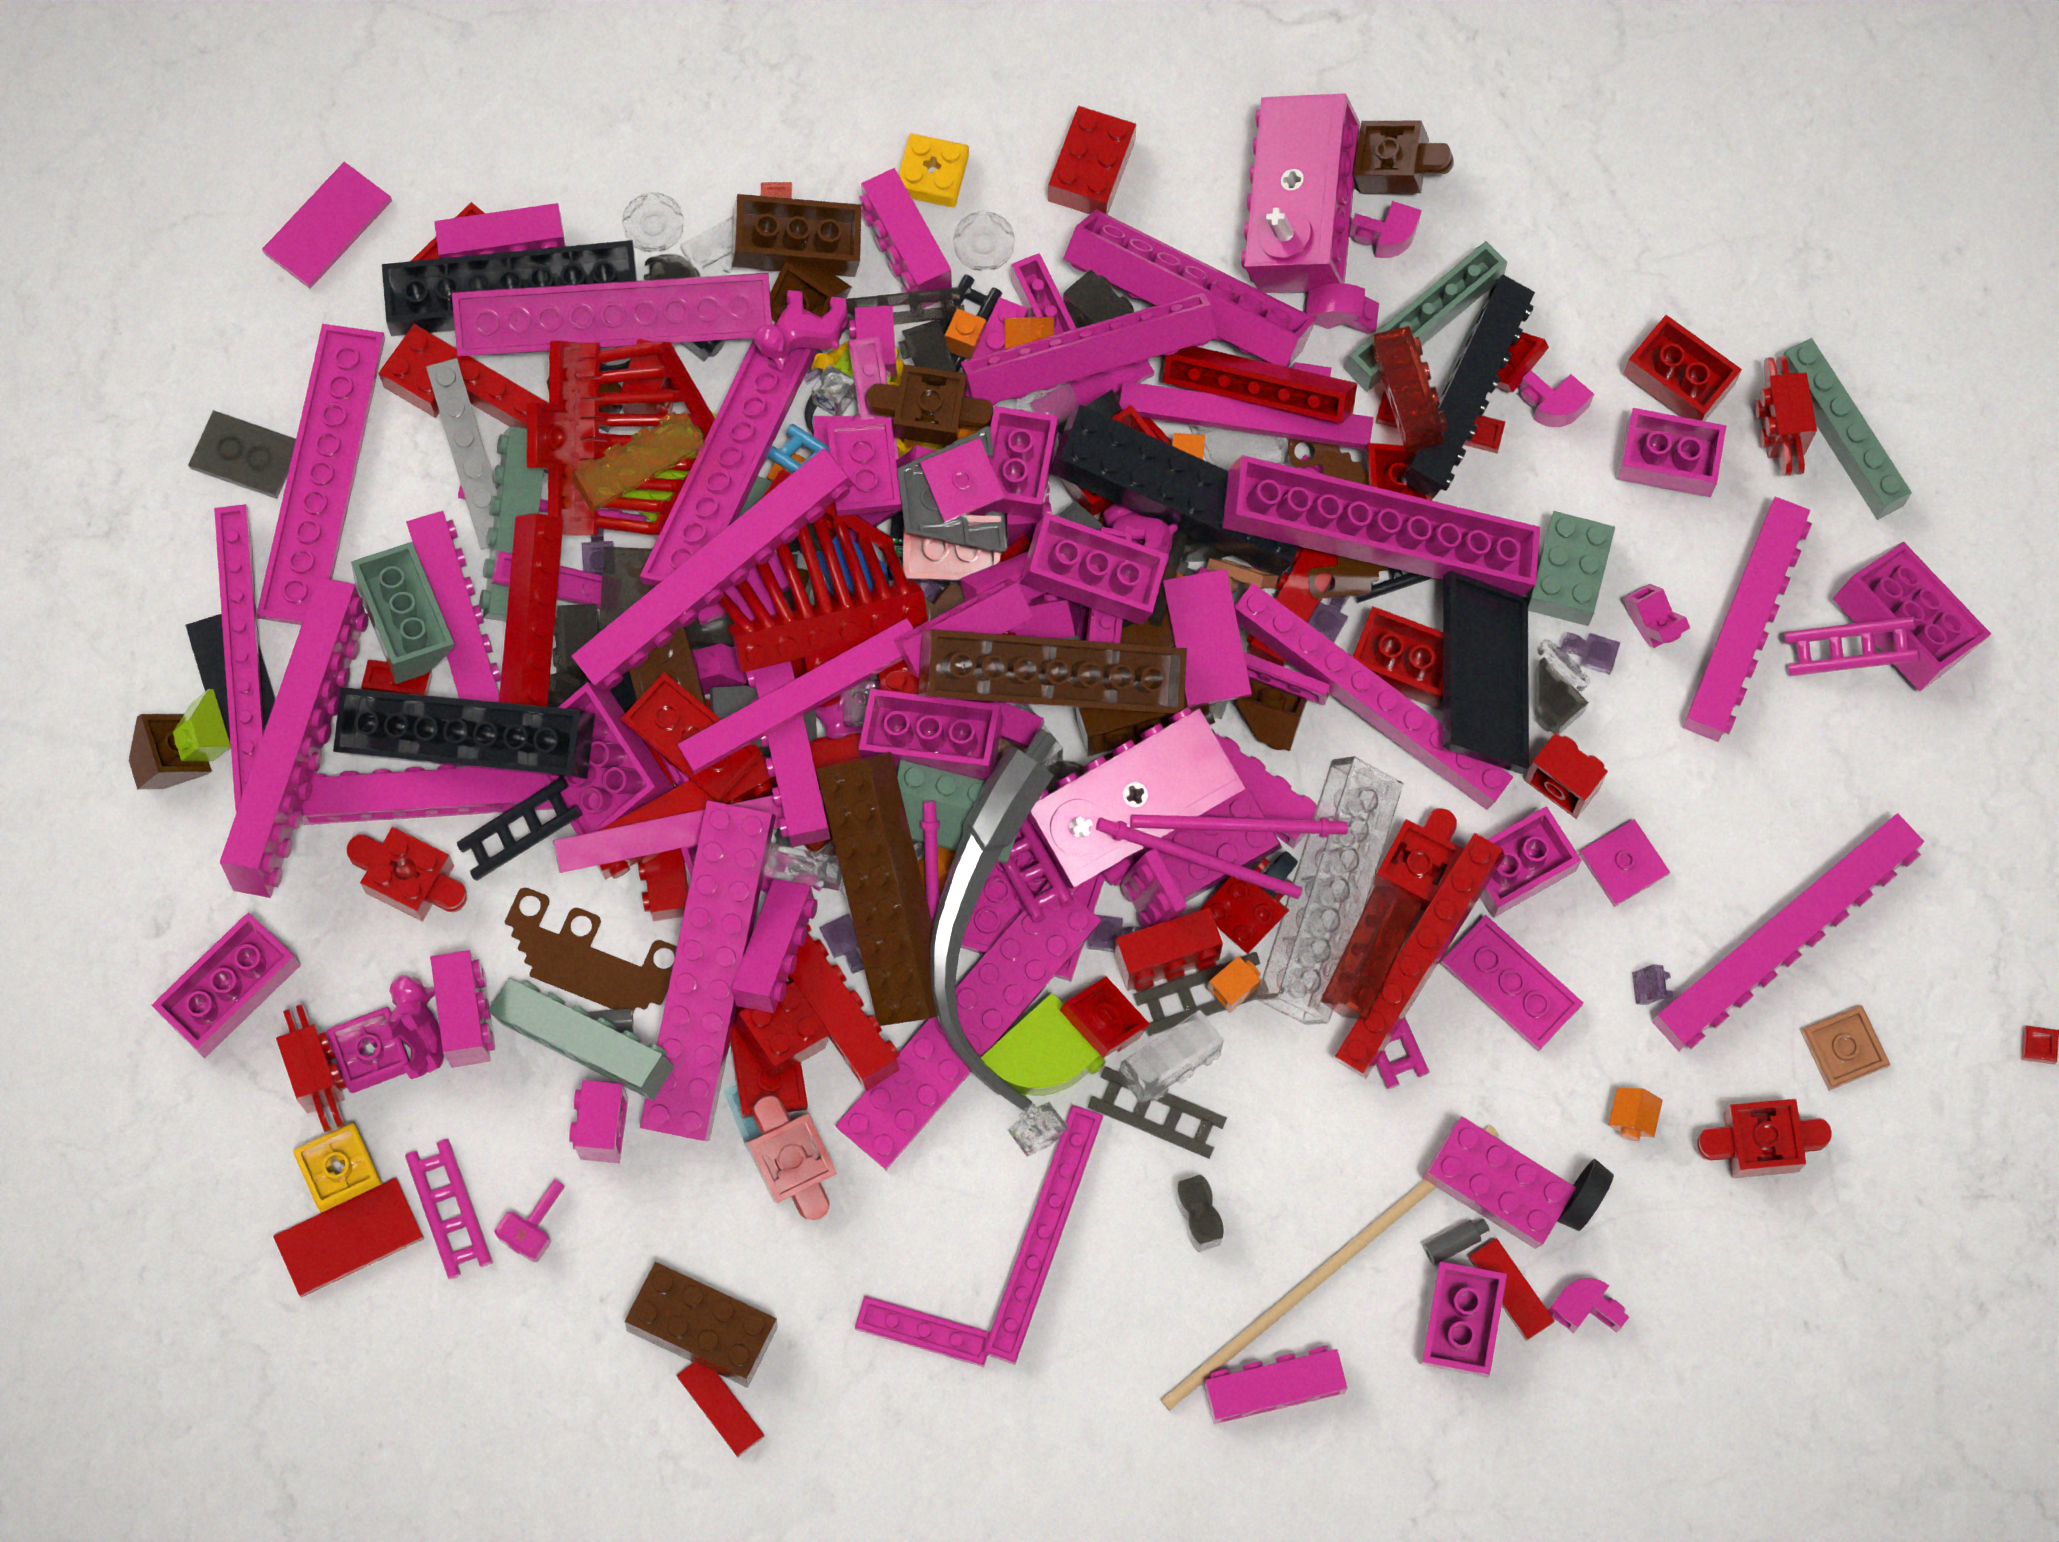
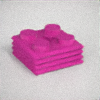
M384 1007L327 1029L332 1049L345 1085L350 1093L361 1091L406 1073L403 1067L410 1060L402 1039L397 1036L386 1041L379 1030L380 1026L390 1021L392 1012L389 1007ZM372 1044L374 1048H377L374 1050V1054L369 1057L367 1054H362L366 1052V1045Z

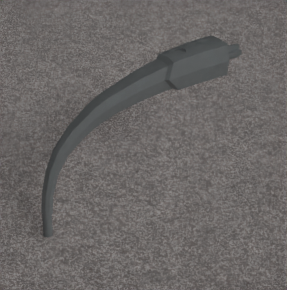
M1040 729L1025 753L1018 748H1006L976 798L963 824L964 834L947 875L933 923L930 942L931 992L939 1024L952 1050L979 1080L997 1095L1000 1094L1023 1112L1029 1110L1032 1101L1008 1085L1006 1081L989 1068L966 1038L958 1018L955 983L959 952L965 930L981 891L1003 848L1012 843L1029 812L1054 776L1041 763L1057 739L1043 729Z

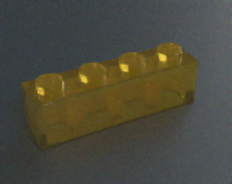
M686 411L679 415L672 412L658 421L660 424L658 427L649 431L648 427L643 428L631 436L633 441L622 446L620 443H617L603 452L605 457L596 462L592 458L588 459L576 467L578 472L574 474L572 480L592 513L702 451L705 443Z

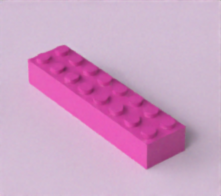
M1097 209L1075 227L1063 258L1070 262L1075 269L1083 272L1088 271L1098 276L1101 282L1108 285H1116L1126 290L1129 296L1136 299H1144L1154 304V306L1203 292L1212 307L1217 340H1226L1236 345L1241 352L1249 355L1254 354L1264 359L1267 363L1288 367L1303 351L1316 322V318Z

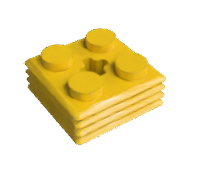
M910 133L898 175L911 198L955 207L969 158V146ZM931 167L937 168L933 173L928 172V169Z
M350 1123L293 1150L295 1159L320 1212H325L382 1185L360 1132L354 1123ZM337 1161L341 1165H345L342 1168V1173L338 1175L335 1172L330 1173L334 1169L333 1163Z

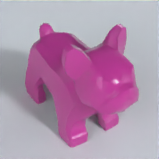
M788 290L786 301L788 305L779 317L778 322L758 327L753 340L762 355L774 359L779 371H783L788 354L796 348L822 350L833 348L838 350L839 340L847 326L846 299L831 297V310L823 317H820L804 309L803 292Z
M1115 502L1103 511L1104 522L1109 528L1133 532L1132 542L1168 554L1167 564L1172 547L1173 534L1178 529L1175 523L1168 525L1161 519L1146 517Z
M400 975L392 982L389 990L392 1003L397 1007L393 1010L390 1021L380 1026L379 1030L386 1041L399 1036L411 1049V1061L406 1063L403 1068L409 1078L414 1079L440 1068L443 1064L444 1053L440 1028L433 1013L427 1007L429 1000L435 996L434 987H424L419 978Z

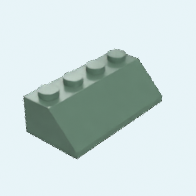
M409 542L351 561L355 584L363 599V604L395 683L398 684L427 674L455 646L413 543Z
M900 760L895 766L912 840L924 843V829L920 828V821L923 820V801L934 800L936 801L937 820H940V828L937 829V845L941 848L957 851L964 834L963 824L986 781ZM1016 836L1010 845L1003 848L997 862L1005 864L1008 862Z

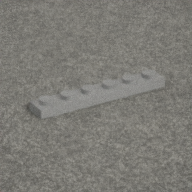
M457 358L427 366L426 368L479 546L483 550L490 548L486 545L489 527L493 528L494 516L490 515V505L492 497H497V490L493 483L492 473Z

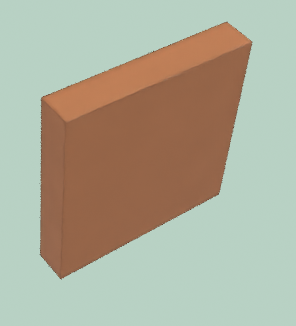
M1862 1005L1803 1028L1800 1031L1828 1091L1891 1065Z

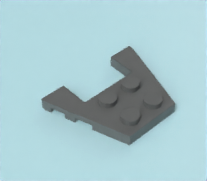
M990 426L984 427L968 437H963L951 445L936 452L933 451L897 468L906 535L997 553H1006L1002 522L969 526L967 515L944 523L920 466L921 461L978 438L981 439L988 458L994 457Z

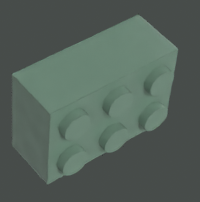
M1553 511L1537 568L1536 586L1531 591L1528 611L1589 626L1594 615L1615 526Z

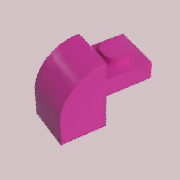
M1392 201L1385 222L1355 213L1349 237L1354 238L1363 245H1376L1375 257L1377 258L1396 257L1410 247L1422 210Z
M1331 283L1308 291L1306 314L1316 318L1315 324L1326 329L1347 324L1365 334L1376 332L1379 303L1366 297L1364 288L1352 284Z
M1531 370L1522 378L1518 390L1528 404L1537 406L1533 419L1548 427H1563L1573 423L1590 407L1594 397V393L1572 374L1553 390Z
M1648 584L1623 598L1634 625L1643 639L1653 648L1663 643L1676 641L1681 637V633L1690 629L1687 618L1672 611L1664 589Z
M1592 1278L1580 1279L1569 1284L1548 1310L1556 1321L1572 1333L1578 1329L1589 1313L1616 1333L1629 1318L1624 1313L1625 1308L1619 1302L1612 1298L1607 1300L1602 1296L1610 1285Z

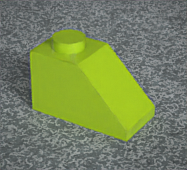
M208 689L190 704L173 731L175 745L178 748L181 761H214L231 747L214 689Z

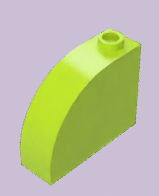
M1053 992L981 1057L984 1063L1000 1078L1024 1095L1044 1096L1061 1092L1076 1084L1087 1073L1094 1075L1106 1063L1104 1058L1062 1014L1060 1008L1063 1003Z

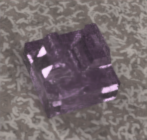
M1652 964L1632 972L1636 1004L1648 1005L1673 996V991L1666 990L1665 980L1670 979L1671 976L1669 972L1664 971L1663 965Z

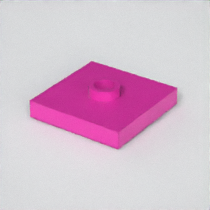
M980 438L920 462L921 469L944 523L1005 499Z
M1635 819L1579 852L1580 857L1614 907L1670 874L1669 869Z

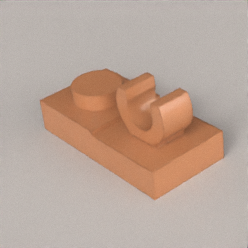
M1209 558L1207 569L1212 571L1227 569L1231 593L1237 591L1238 581L1244 582L1243 588L1248 589L1254 583L1263 590V588H1275L1278 580L1277 575L1227 559Z

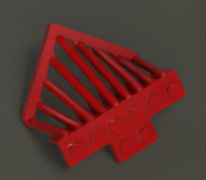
M550 341L549 404L527 403L526 450L527 468L548 470V515L564 518L562 535H597V528L659 536L687 476L684 480L615 476L598 473V467L690 472L696 458L598 454V447L700 450L715 420L713 414L671 342H650L600 350V343ZM649 355H657L662 364L661 366L599 372V365L602 363ZM660 378H670L676 390L599 393V385ZM684 402L691 414L599 412V406ZM599 426L699 427L704 437L599 433ZM598 487L675 493L669 501L605 496L598 493ZM598 508L660 513L655 522L600 516Z
M786 469L781 470L762 498L793 473ZM833 501L824 510L832 516V527L838 537L853 580V596H850L824 515L813 522L832 579L835 600L831 601L807 524L799 529L800 533L797 537L811 578L815 605L811 606L789 545L784 543L776 548L791 587L795 610L790 609L768 561L762 565L757 564L756 568L771 597L775 615L769 614L747 579L736 585V587L754 613L755 620H749L724 591L723 598L717 603L735 623L727 627L729 634L734 639L739 670L744 673L802 658L804 673L806 674L906 618L913 628L927 622L924 592L915 581L908 582L895 551L893 539L857 514L837 516L836 504ZM847 526L857 532V543L861 548L874 582L873 591L869 590ZM872 542L878 545L879 550L884 554L894 579L892 586H889Z

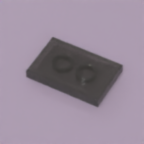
M213 410L188 466L191 470L278 499L288 476L296 438Z

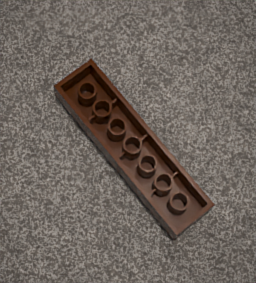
M934 629L923 630L918 697L1173 715L1184 709L1187 648Z
M887 752L842 761L818 768L816 770L877 1022L880 1026L936 1017L937 1013L931 992L930 942L933 924L892 753Z

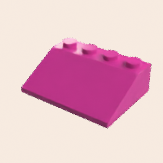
M1905 542L1853 575L1832 598L1855 623L1915 616L1916 629L1906 630L1908 649L1918 648L1920 661L1894 665L1919 691H1922L1939 679L1991 635L1988 629ZM1893 632L1874 634V643L1882 652L1895 651Z
M587 682L558 707L582 710L595 714L588 778L564 777L569 787L561 792L568 809L576 804L582 811L583 815L570 823L577 835L598 831L673 789V786L643 740L621 723L620 719L625 712L610 689L606 688L602 691L592 683ZM539 774L546 786L561 777Z

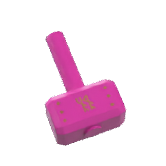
M554 1179L526 1220L514 1212H507L494 1230L498 1240L531 1262H538L551 1241L548 1235L537 1227L565 1186Z

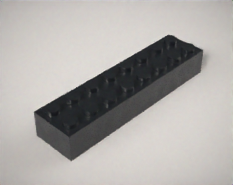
M633 240L382 264L386 323L391 336L406 335L413 324L429 333L455 330L452 292L638 281Z
M1081 404L1068 418L1049 470L1050 474L1146 517L1161 519L1168 525L1175 523L1178 526L1177 531L1275 575L1280 576L1293 564L1299 546L1223 528L1228 481L1227 470Z
M341 687L333 752L351 756L587 779L595 714L576 709Z

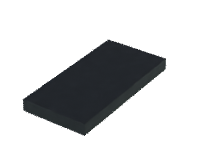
M218 614L186 624L185 626L204 690L214 689L230 741L222 614ZM258 641L265 730L276 697Z

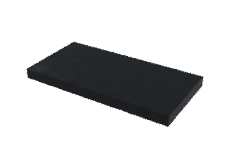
M1449 571L1443 575V748L1522 774L1529 770L1528 598L1454 571Z

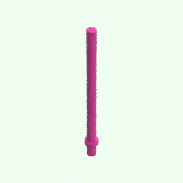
M927 800L923 801V820L920 821V828L924 829L926 899L933 924L939 906L937 829L940 828V820H937L936 801Z
M1131 815V828L1319 834L1320 837H1328L1329 834L1347 835L1348 822L1329 821L1325 817H1321L1320 821Z
M1101 817L1097 822L1096 830L1112 835L1114 840L1121 841L1124 839L1150 849H1156L1167 855L1295 899H1299L1302 893L1301 886L1127 827L1126 822L1119 821L1116 823Z

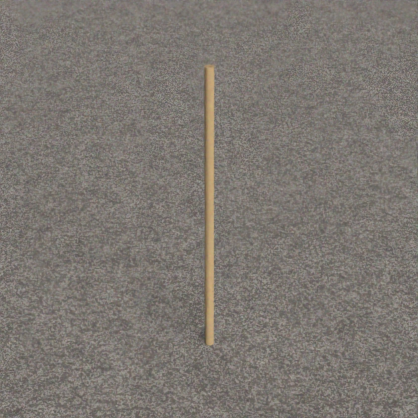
M1491 1125L1485 1129V1131L1495 1137L1499 1135ZM1426 1180L1421 1182L1161 1400L1163 1405L1169 1411L1205 1382L1211 1373L1218 1371L1432 1192L1436 1186Z

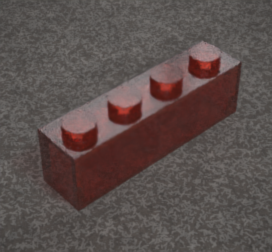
M1410 326L1373 334L1374 356L1406 453L1443 444V431L1448 430L1447 420L1444 411L1438 412L1436 406L1439 405L1438 393L1435 386L1430 387L1428 380H1431L1430 369L1427 361H1421L1420 356L1423 355L1419 337H1413Z
M1374 887L1321 998L1323 1004L1342 1017L1368 1019L1421 906L1419 901L1400 887Z

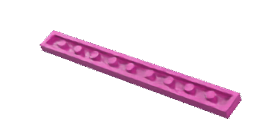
M246 504L214 508L236 812L265 732L249 512Z

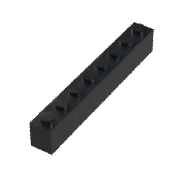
M1504 274L1493 285L1400 481L1432 499L1441 489L1447 491L1455 477V474L1451 473L1453 466L1457 467L1465 456L1466 450L1462 447L1465 441L1469 442L1478 428V425L1474 424L1475 419L1483 415L1489 404V401L1485 398L1488 392L1493 393L1501 377L1497 376L1499 368L1503 370L1512 355L1508 349L1510 345L1514 346L1522 334L1523 329L1519 328L1521 321L1526 322L1534 308L1530 304L1535 294L1534 291Z

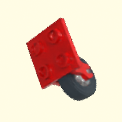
M1285 851L1273 863L1264 857L1253 870L1294 884L1287 876L1296 867L1298 861L1289 852ZM1230 877L1200 909L1210 907L1216 926L1247 954L1289 911L1280 902L1284 896L1283 894L1234 877Z

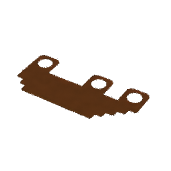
M1289 439L1288 450L1290 462L1293 466L1323 465L1324 475L1369 485L1368 470L1362 469L1360 461L1353 462L1349 452H1340L1339 446ZM1308 442L1313 445L1315 449L1313 458L1307 461L1298 459L1294 452L1297 444ZM1337 555L1338 565L1309 570L1310 593L1316 599L1369 594L1372 591L1371 582H1377L1379 580V572L1387 571L1389 567ZM1321 573L1332 575L1335 579L1334 588L1329 592L1319 591L1315 586L1317 575Z
M526 887L518 891L504 922L506 925L513 927L514 930L511 936L520 941L518 950L526 953L524 963L532 967L529 973L530 977L613 1010L632 1008L634 1013L637 1007L643 1010L647 1009L651 1002L657 1005L663 1003L668 992L673 964L665 969L659 968L655 965L653 957L657 950L667 948L673 952L675 958L677 946L662 940L654 941L642 967L590 947L601 924L598 915L581 908H573L569 911L560 933L557 934L539 927L549 905L548 896ZM526 896H534L540 901V910L533 916H526L520 911V902ZM578 916L589 918L592 923L591 931L584 936L575 935L571 930V922L574 918Z

